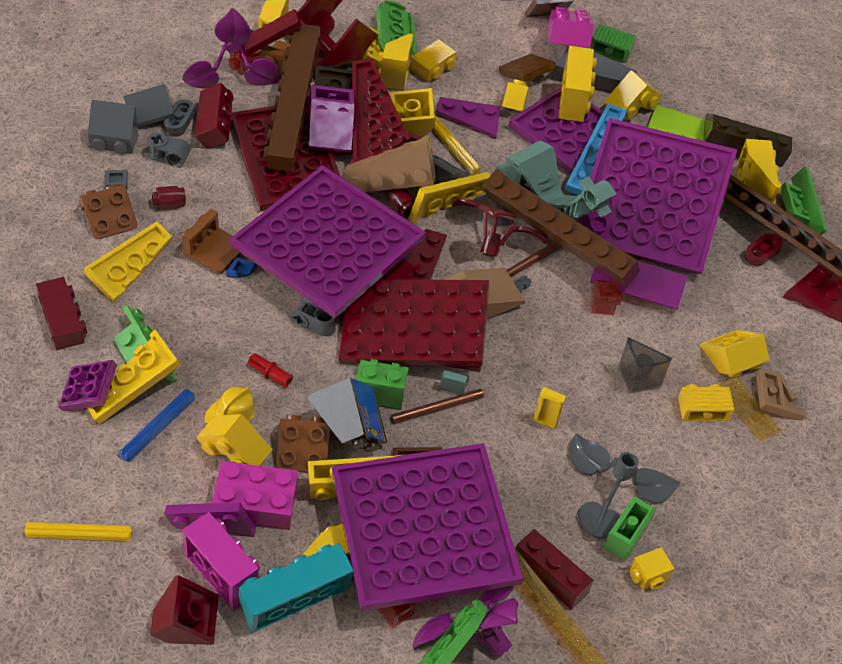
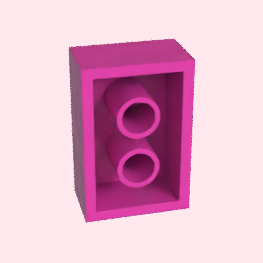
M556 6V9L551 8L548 26L550 43L590 48L594 27L590 13H587V10L584 9L567 11L568 8L563 6Z
M221 461L212 503L241 502L254 525L290 530L298 488V471Z
M208 512L182 529L184 553L232 611L241 606L238 597L239 587L249 578L257 577L258 579L260 567L253 556L246 555L240 541L236 537H231L226 532L227 529L224 523L219 518L215 519Z

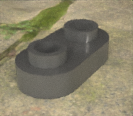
M179 100L174 103L175 117L165 119L164 121L168 133L178 135L187 129L195 114L194 104L189 100Z

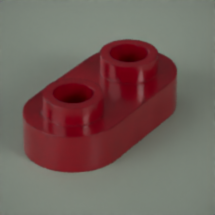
M764 234L747 247L744 257L752 265H763L780 252L783 242L775 234Z

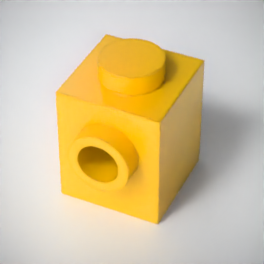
M662 547L634 557L630 567V576L635 584H639L642 590L650 587L652 590H656L662 587L666 581L670 580L674 567Z

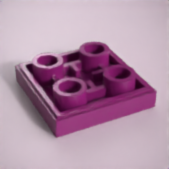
M113 360L72 367L65 389L62 392L59 408L63 411H71L105 405L117 364Z

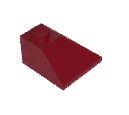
M180 575L175 576L153 609L150 635L167 643L214 645L219 594Z

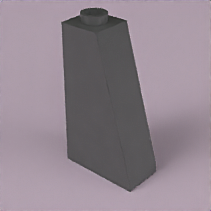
M569 47L555 63L556 68L552 74V78L562 81ZM596 52L593 54V58H597L595 71L592 70V72H596L594 85H591L595 86L594 89L612 93L631 70L637 73L636 70Z

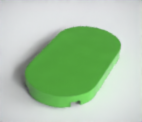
M386 0L384 3L381 2L376 10L380 47L384 51L386 43L407 34H413L412 57L417 51L412 14L410 12L408 14L405 11L406 8L396 1Z
M477 599L472 601L474 605L472 608L469 605L464 607L451 622L449 629L440 636L419 664H450L480 626L486 615L487 606Z

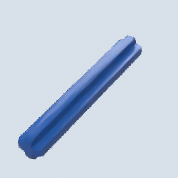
M184 389L120 450L121 458L130 462L195 400L194 393L189 389Z

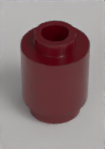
M156 187V192H152L153 205H158V210L180 208L181 205H186L184 187Z
M390 189L387 195V201L397 214L408 218L415 199L407 189Z

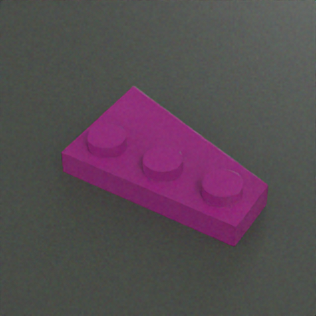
M440 97L437 116L456 124H463L476 132L485 133L489 137L496 139L501 106Z
M241 502L166 505L164 515L175 528L184 529L210 512L215 519L219 518L224 523L228 534L255 537L257 528Z

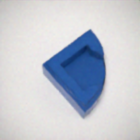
M236 257L226 273L227 277H246L257 269V264Z

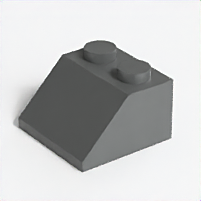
M92 100L88 127L90 148L99 151H116L120 154H133L139 136L136 106Z

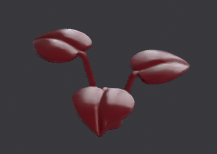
M455 198L451 207L471 206L483 212V236L481 239L483 243L480 250L481 253L497 257L500 246H504L505 241L512 232L529 233L539 238L544 244H547V236L544 233L532 228L512 225L504 237L500 239L501 234L495 233L499 216L511 220L516 218V216L507 211L494 209L493 207L465 198ZM487 213H490L495 218L492 230L488 231L487 234Z

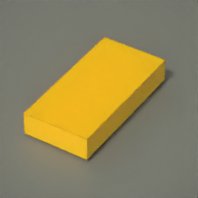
M543 387L539 395L534 421L556 429L566 396Z

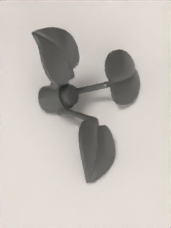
M575 434L571 442L570 458L577 470L586 475H593L597 470L603 473L613 467L614 477L617 479L604 506L597 502H587L579 510L581 525L588 534L595 538H607L620 518L617 512L608 509L621 481L629 480L632 477V484L637 485L639 496L648 502L656 504L666 501L680 485L679 481L649 468L638 469V458L630 452L621 453L619 458H614L610 463V455L601 445L587 440L579 434Z

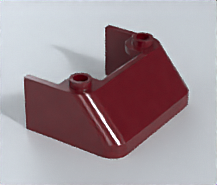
M306 0L298 11L301 24L320 27V43L316 66L332 68L352 64V61L360 60L362 55L379 36L356 18L337 43H335L328 35L335 25V19L331 14L342 0Z

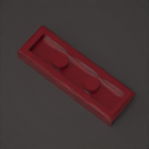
M294 9L252 32L249 40L243 43L245 53L249 56L302 27L298 12Z

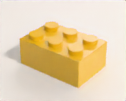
M569 46L562 78L560 119L583 122L585 114L590 112L591 102L588 100L593 99L595 86L591 85H594L596 72H592V70L595 71L597 58H593L594 49Z

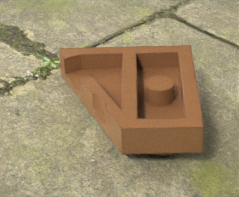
M763 368L756 372L760 410L793 420L802 421L806 417L803 410L798 411L793 401L796 398L787 387V383L781 374Z

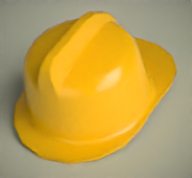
M231 387L227 389L206 411L205 423H208L213 416L242 414L249 422L255 416L254 401L248 387Z

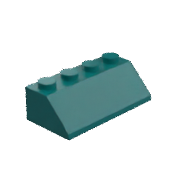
M340 543L333 546L330 544L325 545L311 556L302 555L294 559L292 564L286 567L277 566L269 570L267 575L261 578L252 577L242 583V586L239 587L238 597L251 634L349 589L353 568Z

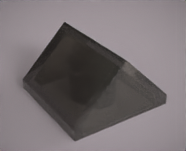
M628 337L618 368L629 393L661 388L672 358Z

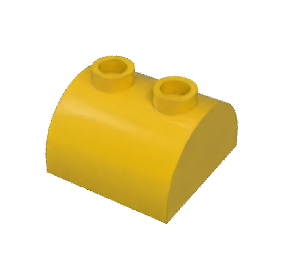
M432 88L390 92L391 99L407 133L410 131L423 137L432 131L435 125Z

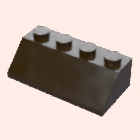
M707 113L705 116L703 141L737 149V156L741 155L746 139L772 141L773 150L776 151L775 164L779 167H783L792 153V137L715 114Z

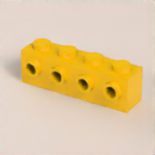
M396 456L308 461L310 499L327 500L337 497L332 466Z

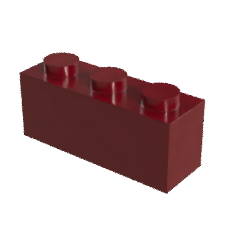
M222 82L200 91L195 137L207 149L229 141L234 97L232 92Z
M64 276L36 283L38 297L56 351L85 343L84 335L88 334L84 320L79 321L78 317L81 316L78 302L73 303L72 301L75 298L72 285H67Z
M533 529L516 545L515 552L518 563L571 610L589 594L594 580L538 531Z

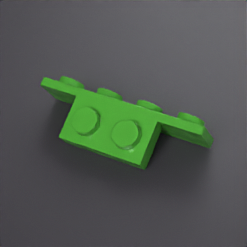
M804 166L791 178L793 185L787 182L781 185L782 200L787 213L822 236L827 231L826 223L809 168Z
M126 304L123 309L132 324L113 339L128 363L135 355L134 351L140 344L144 346L151 337L149 335L153 330L145 324L144 319L146 318L140 309H133ZM174 371L164 377L172 383L178 380Z

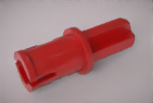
M257 353L249 357L248 365L262 373L265 379L270 378L284 389L293 381V375L279 368L276 362L271 363Z

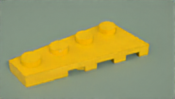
M484 172L420 188L408 220L416 224L419 222L418 218L425 215L427 218L436 215L435 212L443 207L446 210L452 208L451 206L455 198L471 199L485 193L482 185L490 177V174Z
M156 221L84 267V274L114 303L171 242L172 236Z
M156 330L149 335L151 338L144 346L141 344L134 351L135 355L127 364L122 363L118 367L105 405L87 408L98 424H101L181 366Z

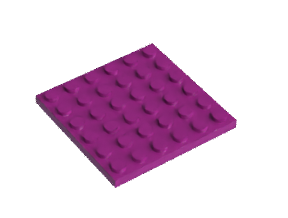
M609 118L590 178L594 184L606 180L613 187L616 195L607 202L612 212L600 217L595 209L589 214L579 217L577 222L629 256L702 275L737 149Z
M322 165L232 236L229 241L230 246L336 318L426 239V232Z
M484 443L332 466V475L361 611L522 584V573Z

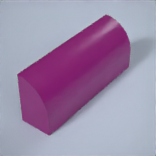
M637 261L640 272L630 285L624 288L594 268L590 279L591 284L678 310L688 278L686 275Z

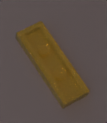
M738 377L719 384L721 387H730L734 410L759 441L779 433L780 428L766 411L760 410L759 402Z

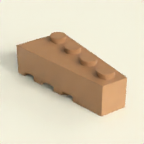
M430 135L414 142H408L398 148L384 151L382 154L374 157L371 156L347 165L343 172V177L363 192L433 185L436 174Z

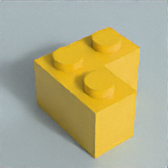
M631 70L606 98L604 103L627 110L624 120L628 121L636 116L641 106L648 111L656 107L662 95L646 80Z
M242 414L213 416L196 437L207 454L226 455L231 462L260 466L273 450Z

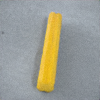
M434 115L435 125L432 131L471 175L478 174L481 166L437 116Z
M27 522L25 525V536L27 538L130 541L132 528L129 525Z

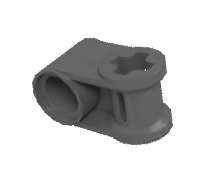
M152 133L147 139L150 146L148 157L154 161L171 166L177 165L176 167H182L191 151V146L187 141L162 133Z
M303 298L300 307L297 310H293L290 314L291 320L294 323L318 335L330 336L335 333L336 318L307 298Z

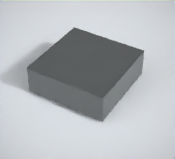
M105 170V187L118 184V186L125 185L128 190V170Z

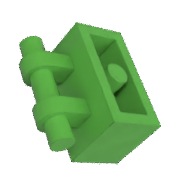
M374 359L370 361L361 360L356 380L374 387L378 406L401 409L409 367L399 366V363L393 362L392 365L379 363L378 360Z

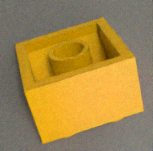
M407 34L386 43L384 52L379 53L378 64H382V66L378 68V71L386 88L404 91L411 62L413 34Z
M735 330L699 344L719 373L727 374L728 377L739 376L744 370L760 368L762 363L770 361L765 336L762 333Z

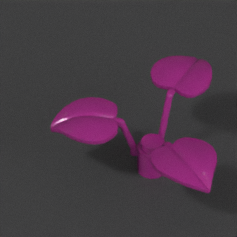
M231 8L215 26L216 37L225 43L222 45V50L215 66L212 67L205 60L197 61L184 71L182 80L184 83L196 88H209L216 85L219 81V75L215 71L218 69L226 50L232 54L238 51L241 52L245 65L249 68L245 71L244 78L251 85L265 86L279 82L282 76L277 65L269 59L259 58L254 60L252 65L249 64L241 43L249 40L251 30L243 16L234 8Z
M514 586L485 590L478 598L485 605H488L489 612L486 613L478 629H482L481 633L483 635L479 636L477 633H474L472 637L481 646L486 644L494 657L504 654L512 646L501 626L518 624L517 600L512 598L502 601L512 592ZM443 613L428 620L417 632L412 645L413 649L415 650L418 645L429 642L444 634L451 626V622L455 617H451L450 613Z

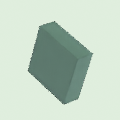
M444 370L440 389L459 395L464 394L468 376Z

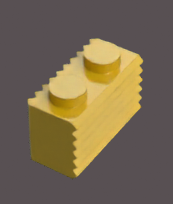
M438 39L411 57L410 70L426 82L438 79L447 69L451 70L455 66L457 52Z
M689 384L681 388L678 396L682 421H730L734 412L730 387H721L719 384L698 387L696 384Z

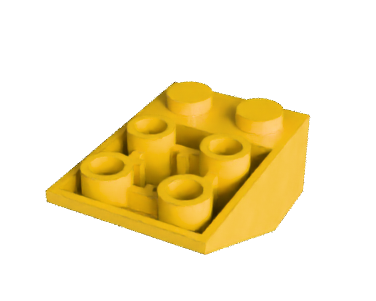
M746 139L736 166L738 180L775 204V197L781 191V181H778L779 167L775 164L776 151L773 150L772 141Z

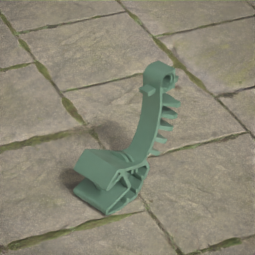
M538 141L506 158L507 162L496 167V170L574 220L589 214L595 209L600 217L612 212L607 202L616 195V192L606 180L594 184L588 176L580 180L579 184L583 189L581 194L578 196L563 194L560 187L554 148L543 141Z

